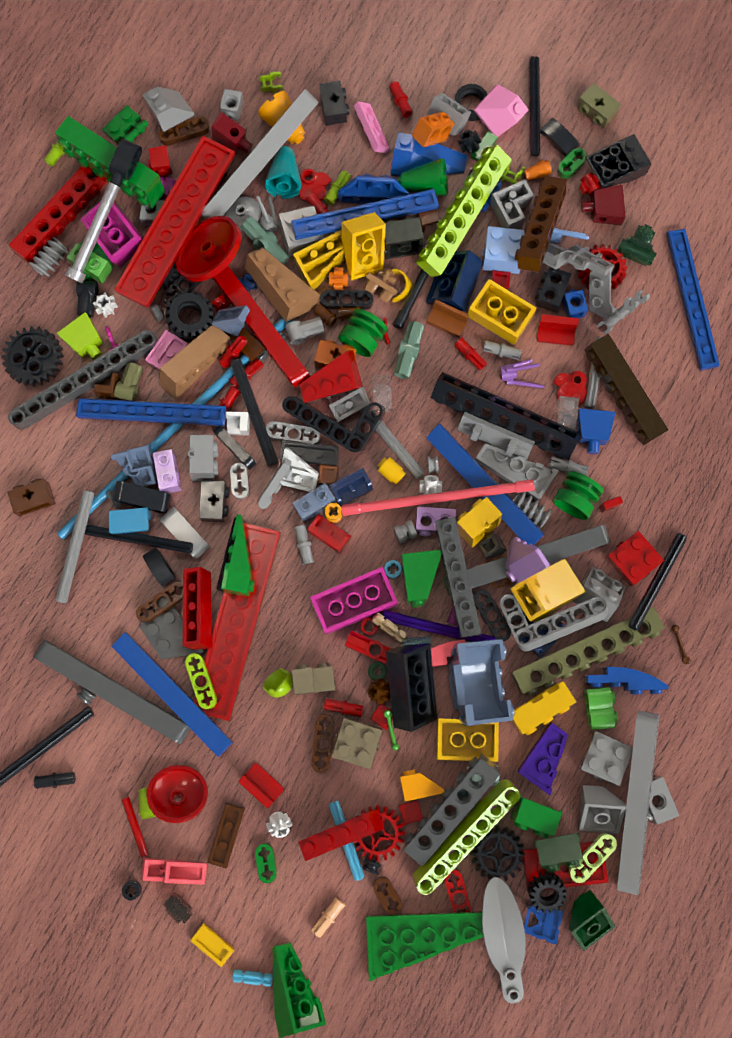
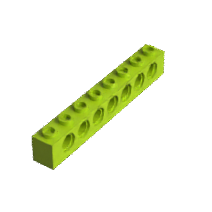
M498 145L488 146L482 151L480 160L472 167L473 171L464 180L462 189L456 193L454 202L446 209V215L438 222V228L429 237L426 247L419 253L416 263L431 277L443 273L510 163L511 158Z

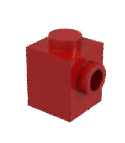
M167 146L148 148L150 159H147L148 168L159 174L160 177L173 174Z

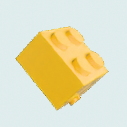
M487 497L476 501L471 511L468 513L465 511L458 517L457 528L459 535L471 548L482 539L488 537L489 533L501 524L502 513Z

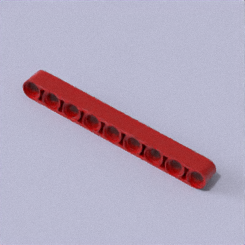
M229 266L214 276L212 279L233 307L247 305L250 309L245 323L291 385L296 388L300 383L308 379L310 375Z

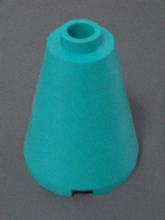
M282 146L276 152L265 181L267 192L274 197L279 195L282 196V199L294 198L300 193L302 187L294 150L288 146Z

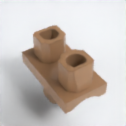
M381 270L378 275L383 278L382 280L368 273L366 276L368 281L364 289L374 294L378 286L384 288L379 298L386 303H389L394 295L397 297L399 291L387 284L390 282L394 285L396 279L392 277V270H388L386 273Z

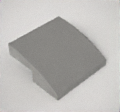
M364 387L327 397L330 403L329 407L337 422L370 404Z

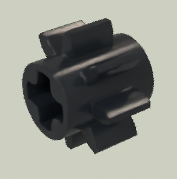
M471 130L464 131L460 135L461 140H458L463 153L465 151L474 153L478 150L479 143L482 142L477 131L472 132Z

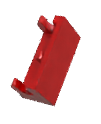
M319 514L307 529L308 533L339 554L351 538V535Z

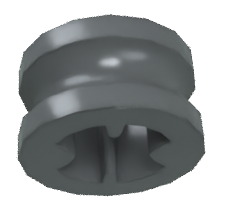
M82 687V691L76 695L82 701L91 705V700L96 699V695Z

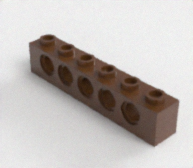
M545 176L544 182L540 183L538 189L539 196H535L534 209H531L529 214L530 221L526 222L525 236H521L520 249L516 250L515 260L518 261V269L540 272L566 196L567 179Z

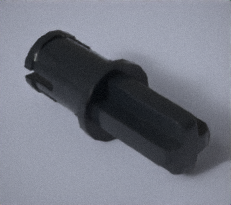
M53 772L52 775L35 776L34 787L35 789L45 787L57 788V786L74 784L76 776L74 772L60 774Z

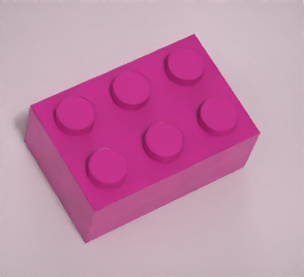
M114 201L97 239V243L108 258L121 267L135 254L143 237L118 203ZM100 202L80 219L88 230Z

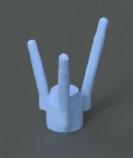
M554 228L549 245L552 243L556 244V242L560 243L562 235L586 240L589 239V236H586L584 233Z

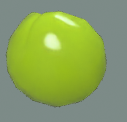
M279 668L265 680L263 689L271 697L279 698L285 696L293 686L292 675L287 670Z

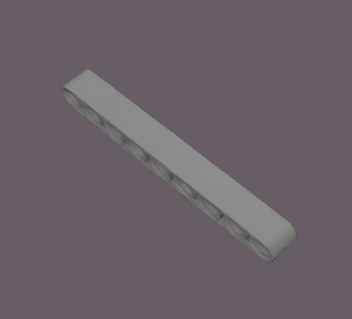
M304 89L206 205L202 213L205 219L225 214L319 103L306 89Z
M638 711L636 718L617 891L639 895L659 726V714Z

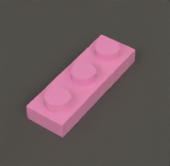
M358 101L354 108L370 141L371 148L375 152L387 153L390 147L371 105Z

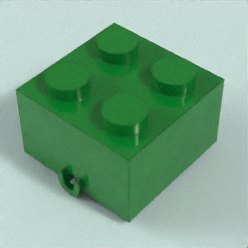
M520 794L510 819L514 821V825L526 831L532 828L534 829L533 832L541 837L548 838V835L554 837L562 816V810H554L523 798Z

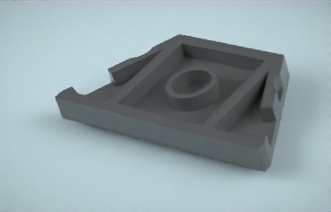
M159 598L157 602L158 606H166L168 602L167 598ZM152 605V609L157 612L158 610ZM174 606L151 622H143L140 626L162 660L183 657L193 653L203 654L205 652L203 649L192 650L183 646V619Z

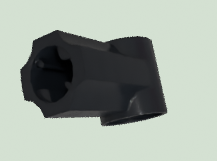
M77 281V315L81 316L86 312L89 318L94 317L95 306L93 303L99 294L98 282L83 281V283Z

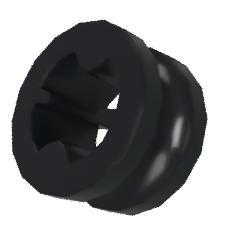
M365 858L366 864L362 865V869L379 875L378 869L382 867V864Z
M136 880L128 881L122 888V895L126 900H134L142 892L141 884ZM129 885L137 889L134 896L127 892V889L130 888Z

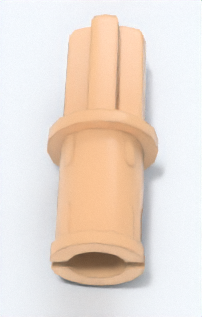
M335 897L326 911H322L323 915L311 931L317 937H321L330 924L335 923L334 919L346 905Z

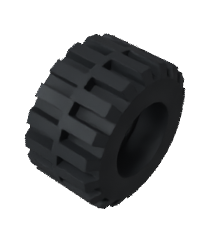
M184 290L183 294H180V292L176 293V297L172 296L170 303H167L166 322L170 332L172 331L174 335L179 336L182 340L185 338L188 339V342H192V339H196L212 325V306L207 298H203L201 293L197 295L193 290H191V293ZM185 308H193L200 313L201 318L194 324H185L180 321L178 315Z

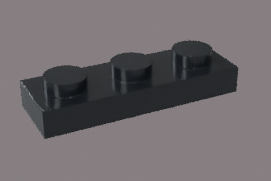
M282 440L280 460L283 459L284 449L289 448L308 464L337 466L339 447Z

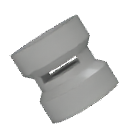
M411 520L406 521L404 525L393 527L399 544L405 543L408 539L418 537Z

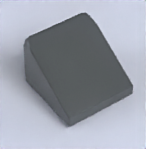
M491 533L478 544L486 559L493 558L507 551L501 538L494 533Z

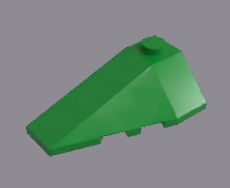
M237 514L232 534V541H235V543L229 547L230 563L225 564L221 589L229 594L250 596V592L254 591L255 580H252L244 520L241 514Z
M287 943L272 947L274 1017L279 1038L326 1025L322 1004L318 996L315 997L310 988L312 984L309 978H305L301 970L302 964L292 944Z

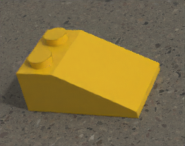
M375 212L342 222L341 238L351 281L367 276L368 273L374 274L381 270L383 271L386 224Z

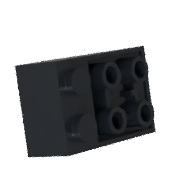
M635 134L585 157L602 188L632 182L646 175L651 166V162Z

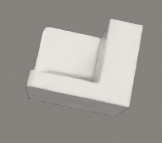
M226 412L227 432L229 435L250 434V416L248 412Z

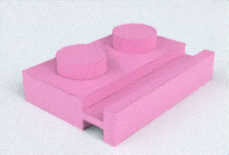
M165 330L145 361L160 370L165 363L184 349L188 343Z

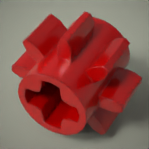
M588 173L580 180L581 186L579 189L583 195L589 194V196H592L593 191L602 189L595 174Z

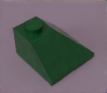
M591 890L582 893L574 901L569 925L570 932L584 952L616 927L605 907Z

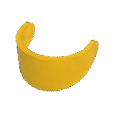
M399 269L391 270L393 275L399 274L405 277L406 286L399 296L392 299L394 303L405 300L413 287L411 279Z

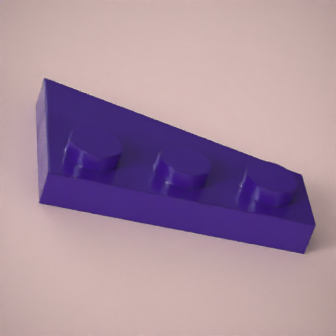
M549 722L517 770L519 774L548 795H551L552 783L557 774L556 769L559 759L562 757L568 736L567 733Z

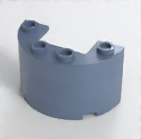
M503 639L456 644L451 651V656H454L453 662H449V685L455 711L459 710L461 714L458 717L465 726L513 721L514 707L511 704V700L503 701L505 690L503 685H501L502 669L498 662L505 660L506 646L503 644Z

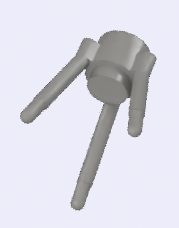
M256 196L263 217L260 219L261 222H258V224L265 231L273 233L278 228V222L271 196L268 197L271 211L270 216L267 215L260 197Z

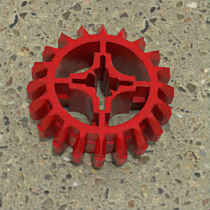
M601 244L600 248L594 245L592 249H589V252L594 255L601 253L603 254L602 259L615 265L613 270L615 269L616 274L611 278V290H616L626 277L625 272L628 267L625 266L626 259H621L623 253L617 254V248L614 251L611 250V245L605 248L604 244ZM577 269L579 272L578 278H583L581 284L586 283V289H589L590 269Z
M376 805L383 827L387 818L394 826L395 835L383 829L381 832H384V835H379L375 843V834L370 835L372 837L370 847L364 843L362 838L352 843L359 842L355 849L356 851L361 848L364 849L361 852L362 857L368 852V860H372L373 855H376V861L379 862L380 855H383L384 860H388L386 854L388 852L394 857L393 848L400 851L401 848L397 845V842L404 843V839L399 838V835H405V831L399 830V828L404 826V823H396L400 816L397 815L393 818L392 816L395 813L393 809L388 814L386 813L387 806H384L383 811H380V805ZM368 806L369 812L373 811L372 807ZM364 809L361 810L362 815L366 813ZM381 840L392 841L386 848L376 849Z

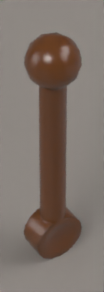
M673 625L672 631L675 632L683 655L682 662L689 664L691 659L686 655L679 634V626Z

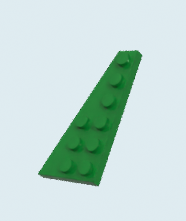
M483 911L367 915L369 982L401 968L409 967L437 956V954L455 949L457 946L483 938Z

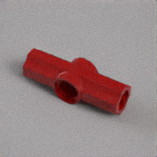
M352 630L344 645L386 665V651L392 649L381 644L379 641H374ZM372 645L380 647L381 651L378 655L370 654L369 648Z

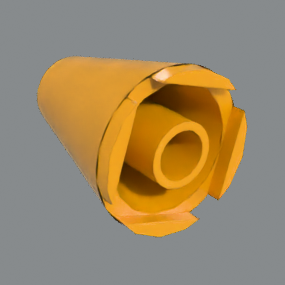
M280 91L273 95L275 99L267 100L258 110L260 118L271 127L276 124L292 105L285 91ZM302 124L287 139L289 143L297 145L303 141L305 131Z

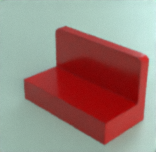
M542 314L538 325L537 341L573 346L579 318Z
M254 763L247 773L238 780L267 809L284 791V787L257 763Z

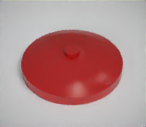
M214 216L195 226L176 259L178 272L185 279L192 282H202L222 272L234 259L240 247L241 231L238 225L227 216Z

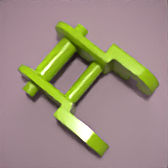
M270 72V75L259 77V81L262 82L260 90L262 92L273 91V93H277L278 89L283 91L282 85L274 86L272 83L277 75L281 78V72Z
M511 160L504 171V175L501 176V181L505 179L513 185L517 183V178H521L525 167L523 166L522 170L515 174L509 171ZM509 173L515 176V178L512 179L506 175Z

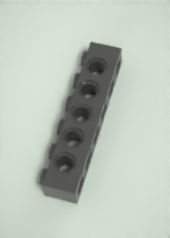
M452 517L435 521V530L439 548L442 551L441 556L459 637L464 638L481 634L456 519Z
M482 753L478 758L476 756L472 758L468 764L469 769L465 773L462 771L455 779L457 783L453 788L448 787L442 795V801L440 803L436 802L429 810L431 814L419 821L416 826L418 829L415 833L410 832L405 838L403 851L421 866L428 861L500 776V768ZM479 774L482 779L476 782L471 779V776ZM464 789L469 794L462 797L458 794V791ZM447 805H453L456 808V810L453 812H449L445 809V807ZM435 820H439L443 823V825L441 827H436L433 825L432 822ZM426 835L430 838V841L423 842L420 836Z

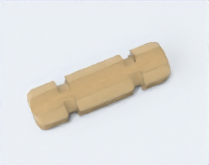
M376 613L373 616L372 622L377 626L380 625V628L391 637L395 636L394 639L398 642H402L405 639L406 632L401 629L398 630V627L387 618L384 619L383 615Z

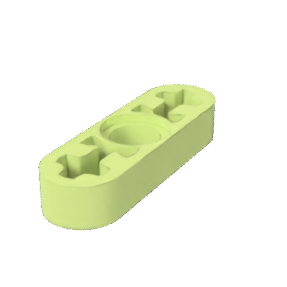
M608 833L600 834L582 853L584 863L591 868L588 870L584 867L581 871L583 874L581 877L578 875L574 877L576 874L574 870L576 868H571L568 870L570 878L577 883L585 882L614 852L617 847L616 839ZM604 838L607 840L611 839L609 842L611 846L609 848L605 846L601 850L604 852L603 855L595 849L596 846L601 848L604 845ZM596 852L598 855L597 862L589 863L587 860L588 854ZM580 863V867L577 868L580 870L584 865Z

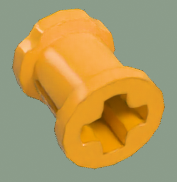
M330 503L326 506V519L331 523H337L341 520L342 509L339 504ZM330 510H337V516L331 515Z

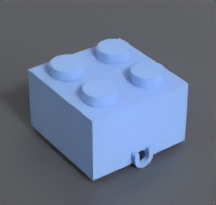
M488 226L485 249L483 248L482 256L484 257L482 270H496L519 274L520 269H518V261L515 260L516 250L520 249V239L522 235H525L524 230Z

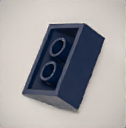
M470 250L456 251L443 273L434 277L425 302L433 305L434 301L438 300L460 311H466L483 261Z

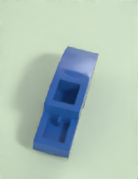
M604 667V675L584 676V683L590 684V687H603L602 683H610V687H622V683H624V691H630V695L643 694L642 690H650V694H662V690L668 689V685L661 680L644 672L629 668Z

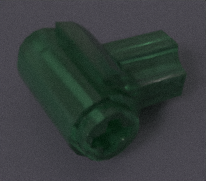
M646 224L644 226L639 225L634 236L621 240L617 252L619 254L623 253V257L643 266H651L657 254L652 249L653 245L651 244L656 232L652 230L651 226Z

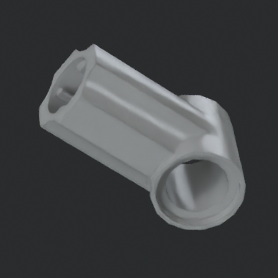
M320 317L304 322L293 321L285 326L291 345L301 344L307 338L325 333Z

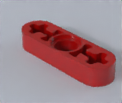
M454 868L451 873L459 876L457 886L460 887L462 885L463 889H454L453 882L448 881L450 874L444 879L453 912L466 906L469 909H465V912H473L462 873ZM462 893L465 896L463 904H456L453 897L455 894Z

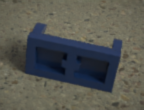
M364 468L329 485L340 507L373 490L372 483Z

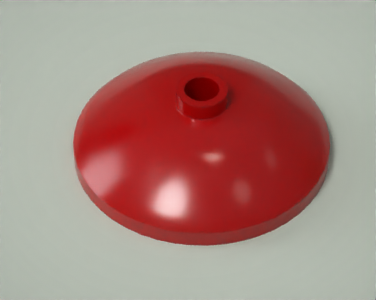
M183 765L170 766L159 771L151 779L147 788V803L151 812L157 818L169 823H183L196 817L205 807L208 798L207 783L204 777L191 767ZM176 798H180V799H181V801H179V802H175L174 800H175Z

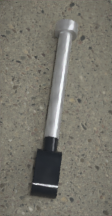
M122 139L119 142L109 165V172L113 175L73 267L68 266L65 276L83 283L86 276L83 271L123 180H130L142 155L141 146L126 139Z

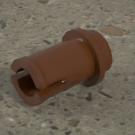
M319 304L314 310V314L320 317L326 326L329 325L331 327L337 322L336 314L328 311L322 304Z
M341 306V308H337V317L342 321L349 319L352 316V312L355 309H360V307L343 308Z

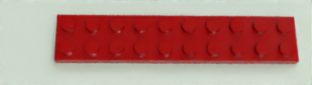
M205 136L201 137L114 289L115 293L147 309L149 308L201 217L204 208L235 157V151Z
M244 523L252 580H255L254 591L250 592V596L229 594L224 591L212 633V648H208L205 658V664L217 697V703L211 709H203L198 704L196 695L194 698V702L207 716L230 721L281 534L280 531ZM200 676L198 687L206 685L207 680L205 676ZM208 687L206 690H199V694L204 693L205 699L202 701L209 706L213 698L207 696L206 691H210Z

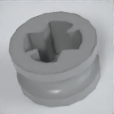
M427 457L429 474L432 471L438 473V457Z

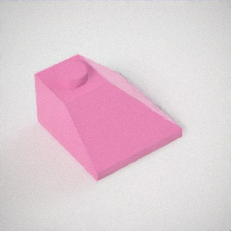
M497 84L476 106L474 111L489 131L498 137L515 125L525 115L528 108L518 95Z

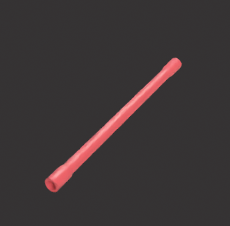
M522 480L514 483L373 502L343 504L342 514L347 516L415 505L535 491L534 480Z

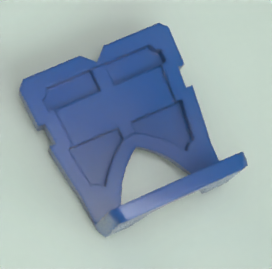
M528 905L524 924L525 935L529 934L541 940L545 939L549 943L557 944L559 936L558 927L561 926L563 917L562 910L556 911L553 909V913H549V910L546 913H542V910L537 911L536 907ZM530 912H532L537 917L539 923L535 926L527 927Z

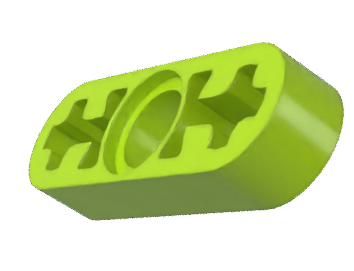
M190 654L185 660V665L198 704L203 709H211L216 705L217 697L205 661L199 654ZM193 657L200 660L197 666L199 670L203 668L204 672H198L193 675L192 672H196L195 666H190ZM205 676L207 680L206 685L198 687L196 684L197 677ZM208 687L210 691H206L207 696L213 698L209 706L202 701L205 699L204 693L199 694V690H206Z

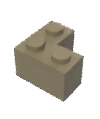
M329 663L317 664V668H309L308 664L297 665L296 669L292 670L295 695L336 691L333 666L329 667Z

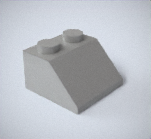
M157 86L142 94L150 113L163 132L194 116V112L178 91Z

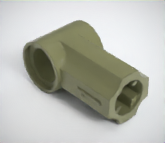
M131 362L126 364L122 379L116 384L115 397L127 401L136 400L138 383L143 367Z

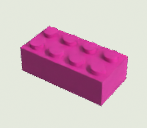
M383 567L310 597L326 635L398 605Z

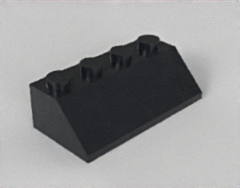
M430 643L403 645L386 651L394 728L413 732L437 720Z

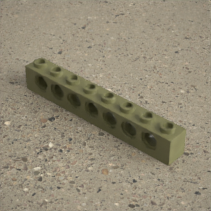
M655 607L649 609L642 622L645 628L643 634L639 633L638 630L635 631L628 627L631 620L629 618L511 672L510 674L519 693H526L529 696L537 692L536 688L541 685L546 688L555 684L554 679L556 678L566 679L572 676V671L579 669L581 672L590 668L589 663L597 661V663L603 662L608 659L607 655L613 652L615 655L626 651L625 647L630 644L632 647L644 643L643 638L649 636L650 639L661 635L660 631L665 629ZM621 631L627 634L626 642L619 638ZM603 639L608 640L610 643L608 650L602 647ZM586 647L592 650L591 658H587L584 655ZM568 655L573 656L575 659L573 666H569L566 662ZM553 663L557 666L556 674L549 672V664ZM533 671L540 675L537 683L533 682L530 678Z

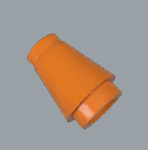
M542 159L524 170L525 178L528 181L545 178V176L552 174L549 161Z

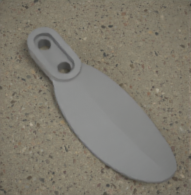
M494 877L489 880L483 898L482 923L484 939L489 957L494 967L500 973L504 999L509 1003H518L524 996L521 968L526 951L524 925L512 891L504 880ZM509 972L514 973L512 976L507 975Z

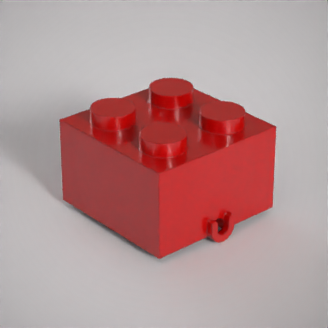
M639 531L635 532L626 541H621L616 545L617 548L605 557L630 587L649 575L652 570L664 561Z

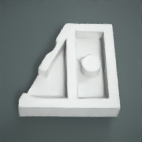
M285 448L282 462L284 458L292 461L290 466L292 471L287 479L283 477L280 483L284 486L308 492L316 489L319 473L292 450Z

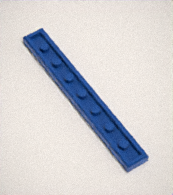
M432 189L291 220L295 238L299 240L342 230L343 221L373 212L385 221L438 209L439 204L435 190Z
M686 229L668 231L666 236L699 369L701 371L718 368L720 364Z
M79 398L76 417L84 419L225 426L227 408L226 406Z
M438 424L426 437L473 488L498 485L441 424ZM507 494L482 497L483 499L487 497L502 513V520L521 540L526 541L527 545H535L545 535Z
M124 632L111 647L217 757H220L233 741L128 633Z

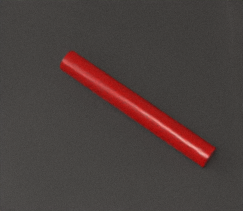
M127 797L122 799V803L142 858L149 855L130 798Z

